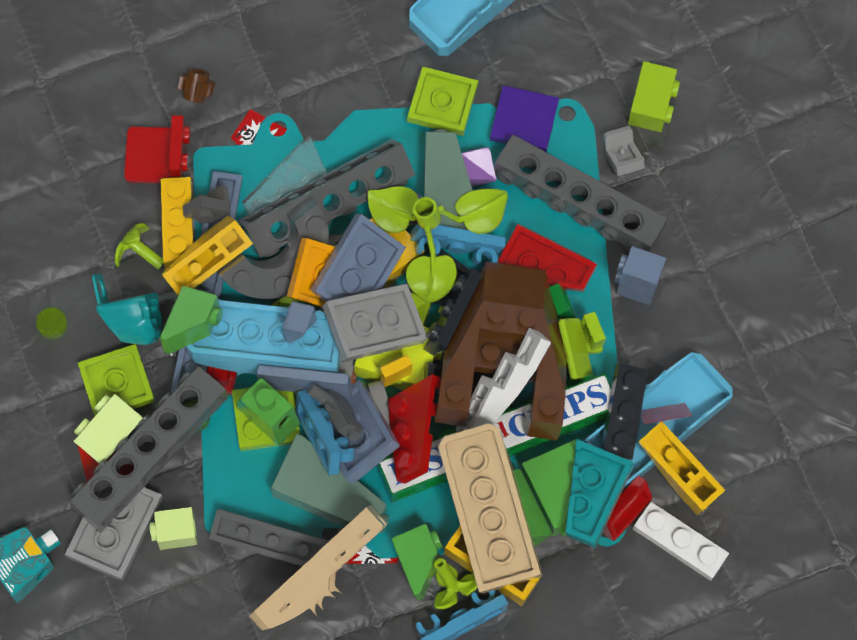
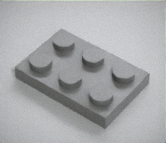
M407 284L326 301L322 306L343 362L423 344L427 340L424 327Z
M103 487L98 491L97 497L101 499L107 498L111 495L113 489ZM144 487L102 533L82 518L65 553L66 558L124 581L154 518V512L157 511L163 499L162 494Z

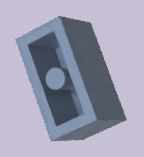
M632 246L628 256L622 255L617 268L614 282L618 283L619 286L616 294L650 306L666 258Z

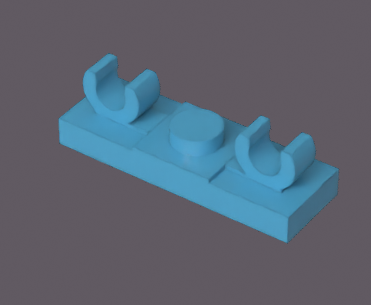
M417 224L411 230L410 240L418 242L415 250L416 254L420 255L424 251V245H428L425 230ZM438 225L431 231L436 256L441 248H446L450 253L464 254L468 251L474 252L475 254L472 258L474 265H478L481 262V255L486 256L489 262L497 263V254L505 248V237L476 234L469 230Z
M307 390L298 391L296 399V415L328 476L339 474L340 462L352 461L354 459V449H348L347 437L334 439L333 427L329 421L331 417L325 406L314 398L312 399L306 393Z
M495 590L487 592L489 598L486 600H480L477 594L473 592L471 600L478 608H473L469 611L463 608L453 613L449 617L451 621L441 628L439 618L433 614L431 615V621L434 624L433 629L425 630L422 624L418 622L416 623V630L423 637L420 640H454L507 611L508 602L503 594L495 598Z

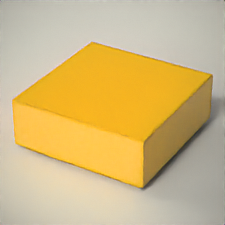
M408 355L380 368L379 379L384 387L412 374L413 364Z

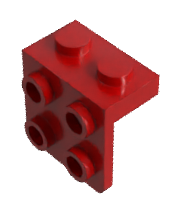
M172 115L171 128L130 127L128 129L124 177L127 182L161 183L163 178L184 177V171L189 170V154L185 153L186 144H190L191 128L185 125L184 116Z

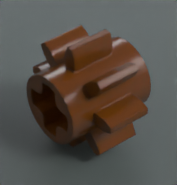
M189 68L188 73H183V76L180 75L177 89L183 90V98L185 100L203 103L205 97L209 98L210 95H213L215 81L209 80L210 73L208 71Z

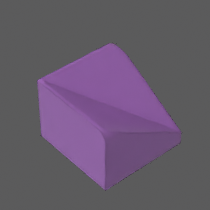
M489 147L462 153L471 187L496 181Z

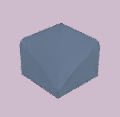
M292 302L283 325L286 343L291 344L302 337L316 322L314 306Z

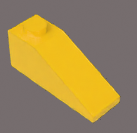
M228 215L196 240L162 273V276L178 296L182 286L194 289L253 243L238 222Z
M662 421L638 442L674 491L696 515H699L725 491Z

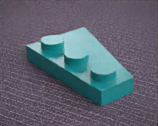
M576 439L566 536L596 548L633 470L634 463Z

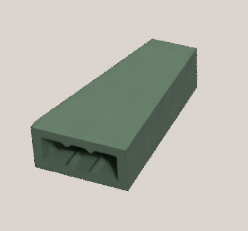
M443 129L426 132L424 197L432 198L436 202L437 207L442 205L445 210L460 217L455 210V204L461 196L473 190L456 133ZM441 215L439 225L467 230L464 222L457 223Z
M296 434L271 487L272 497L342 527L349 524L361 511L370 505L387 522L389 521L390 516L386 515V504L360 482L356 481L353 485L348 482L340 468L339 474L328 476L312 444L303 436ZM386 526L380 531V533L384 532Z

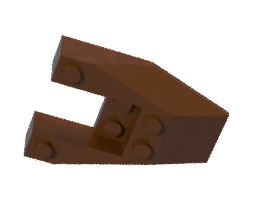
M486 262L481 271L482 277L447 348L444 349L435 422L465 427L470 408L474 372L494 375L505 352L516 355L529 328L543 334L551 341V344L536 371L529 379L533 380L527 436L557 441L563 426L567 356L558 325L555 306L549 290L550 286L546 271Z

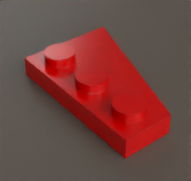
M517 224L497 261L499 264L545 270L550 287L559 283L565 290L584 292L597 268L596 263Z
M434 374L387 399L390 427L400 444L393 451L396 481L403 484L428 472L433 435L429 433L430 421L432 416H436L437 404L433 403L435 389L440 388L441 378Z

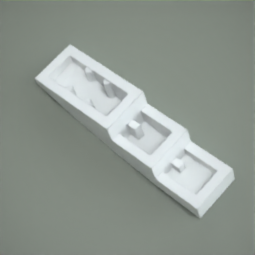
M529 328L517 354L505 352L492 379L481 376L470 400L466 426H457L456 431L461 432L488 423L493 424L515 400L536 371L551 341L539 331Z

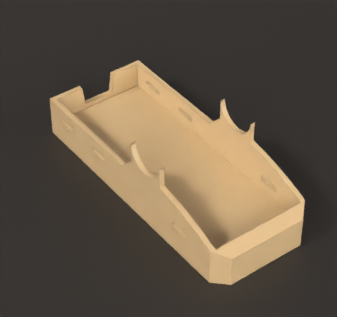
M488 423L444 436L438 447L479 593H487L500 589L503 586L542 577V570L522 503L523 498L519 491L516 474L512 467L502 431Z
M372 505L366 507L249 617L261 630H266L295 618L309 608L317 616L315 611L316 603L323 610L322 600L324 596L335 598L331 592L341 593L335 586L336 572L389 523Z

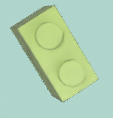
M114 394L111 398L105 395L94 408L98 411L97 415L91 421L85 418L74 430V433L78 435L74 442L98 463L107 460L115 451L116 446L143 419L138 412L117 394Z

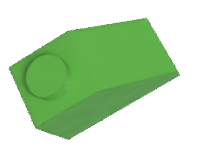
M182 286L160 336L165 353L171 354L210 336L213 327L219 325L223 314V309L220 308L217 295Z
M426 524L391 538L413 594L418 601L424 599L436 571L434 563L437 559L441 558L438 549L443 547L437 531L430 532Z

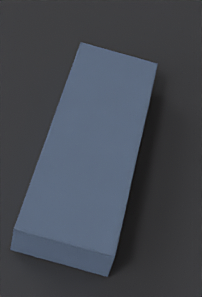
M263 364L259 365L257 370L258 380L260 378L264 379L275 390L297 393L298 391L307 390L312 383H315L325 392L330 389L345 398L351 399L353 388L348 374Z

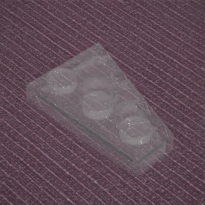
M306 136L242 201L248 215L327 173L311 137Z

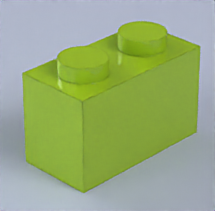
M643 61L628 125L662 133L664 122L670 124L674 106L669 105L670 97H677L680 81L675 80L677 69Z

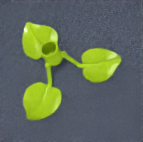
M390 187L368 191V204L371 215L382 230L388 233H401L407 229L410 220H417L418 225L425 230L430 257L420 256L414 259L407 268L406 280L410 289L424 302L429 303L444 297L453 287L457 277V268L450 256L436 257L431 231L439 225L441 215L457 223L464 222L466 229L473 233L485 234L499 226L508 200L507 192L499 189H480L468 192L461 196L455 204V210L460 216L458 217L445 210L442 205L437 207L436 202L432 198L422 197L418 199L417 194L410 188Z

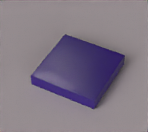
M503 85L490 141L507 144L511 136L515 135L547 153L559 98Z

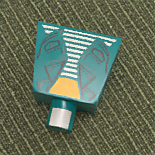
M27 527L0 538V580L16 603L22 601L54 569L46 554L57 548L61 543L51 529L37 539H34Z

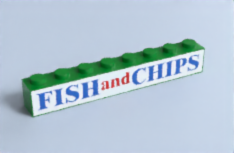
M591 374L582 378L577 385L572 387L566 385L563 426L558 438L606 420L612 388L606 374L600 376ZM531 398L524 401L523 406L515 409L508 407L492 424L502 431L509 457L552 441L550 439L527 436ZM455 429L446 430L439 434V438L432 440L428 472L406 484L396 481L393 452L378 463V472L391 503L448 481L438 446L444 436L458 433Z

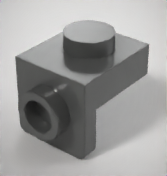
M221 185L206 194V196L200 195L183 206L184 217L195 219L198 223H214L231 213L228 186Z

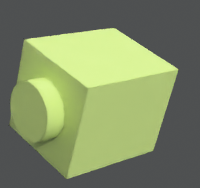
M192 507L154 512L155 522L150 523V533L152 541H157L160 550L198 545Z

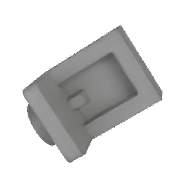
M630 126L603 134L605 156L617 176L645 168L644 158L633 141V130Z

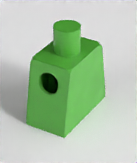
M262 378L239 399L237 408L278 446L300 425L293 406ZM285 419L286 421L279 426L280 422Z

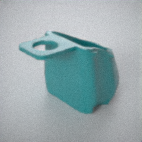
M101 273L92 275L98 304L96 305V310L118 339L124 343L148 345L158 341L163 327V316L159 308L158 294L151 293L109 302L103 275ZM98 282L100 283V286H101L102 296H101L100 291H99Z

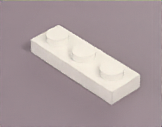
M652 502L649 503L633 527V530L710 581L729 555L727 551Z

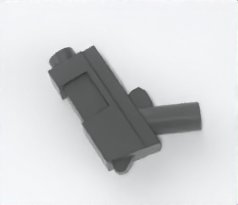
M312 383L306 393L325 406L339 433L351 441L358 440L364 429L355 420L352 414L354 411L348 400L335 391L328 389L325 392L315 383Z

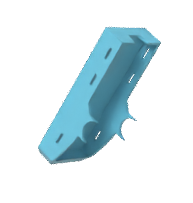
M417 0L410 8L409 28L438 56H449L515 0Z
M218 300L220 308L223 309L219 325L213 327L210 336L186 346L188 354L195 363L237 372V376L243 373L257 376L258 366L261 364L339 373L341 367V356L324 311H315L316 322L302 337L290 344L286 343L283 325L289 308Z
M691 352L668 370H664L652 383L646 384L641 410L686 403L693 416L662 421L682 443L729 404L733 397L732 386L702 354ZM640 418L633 460H630L634 463V467L622 492L637 476L642 477L655 466L638 442L660 422L643 424ZM605 423L586 438L584 442L601 449Z

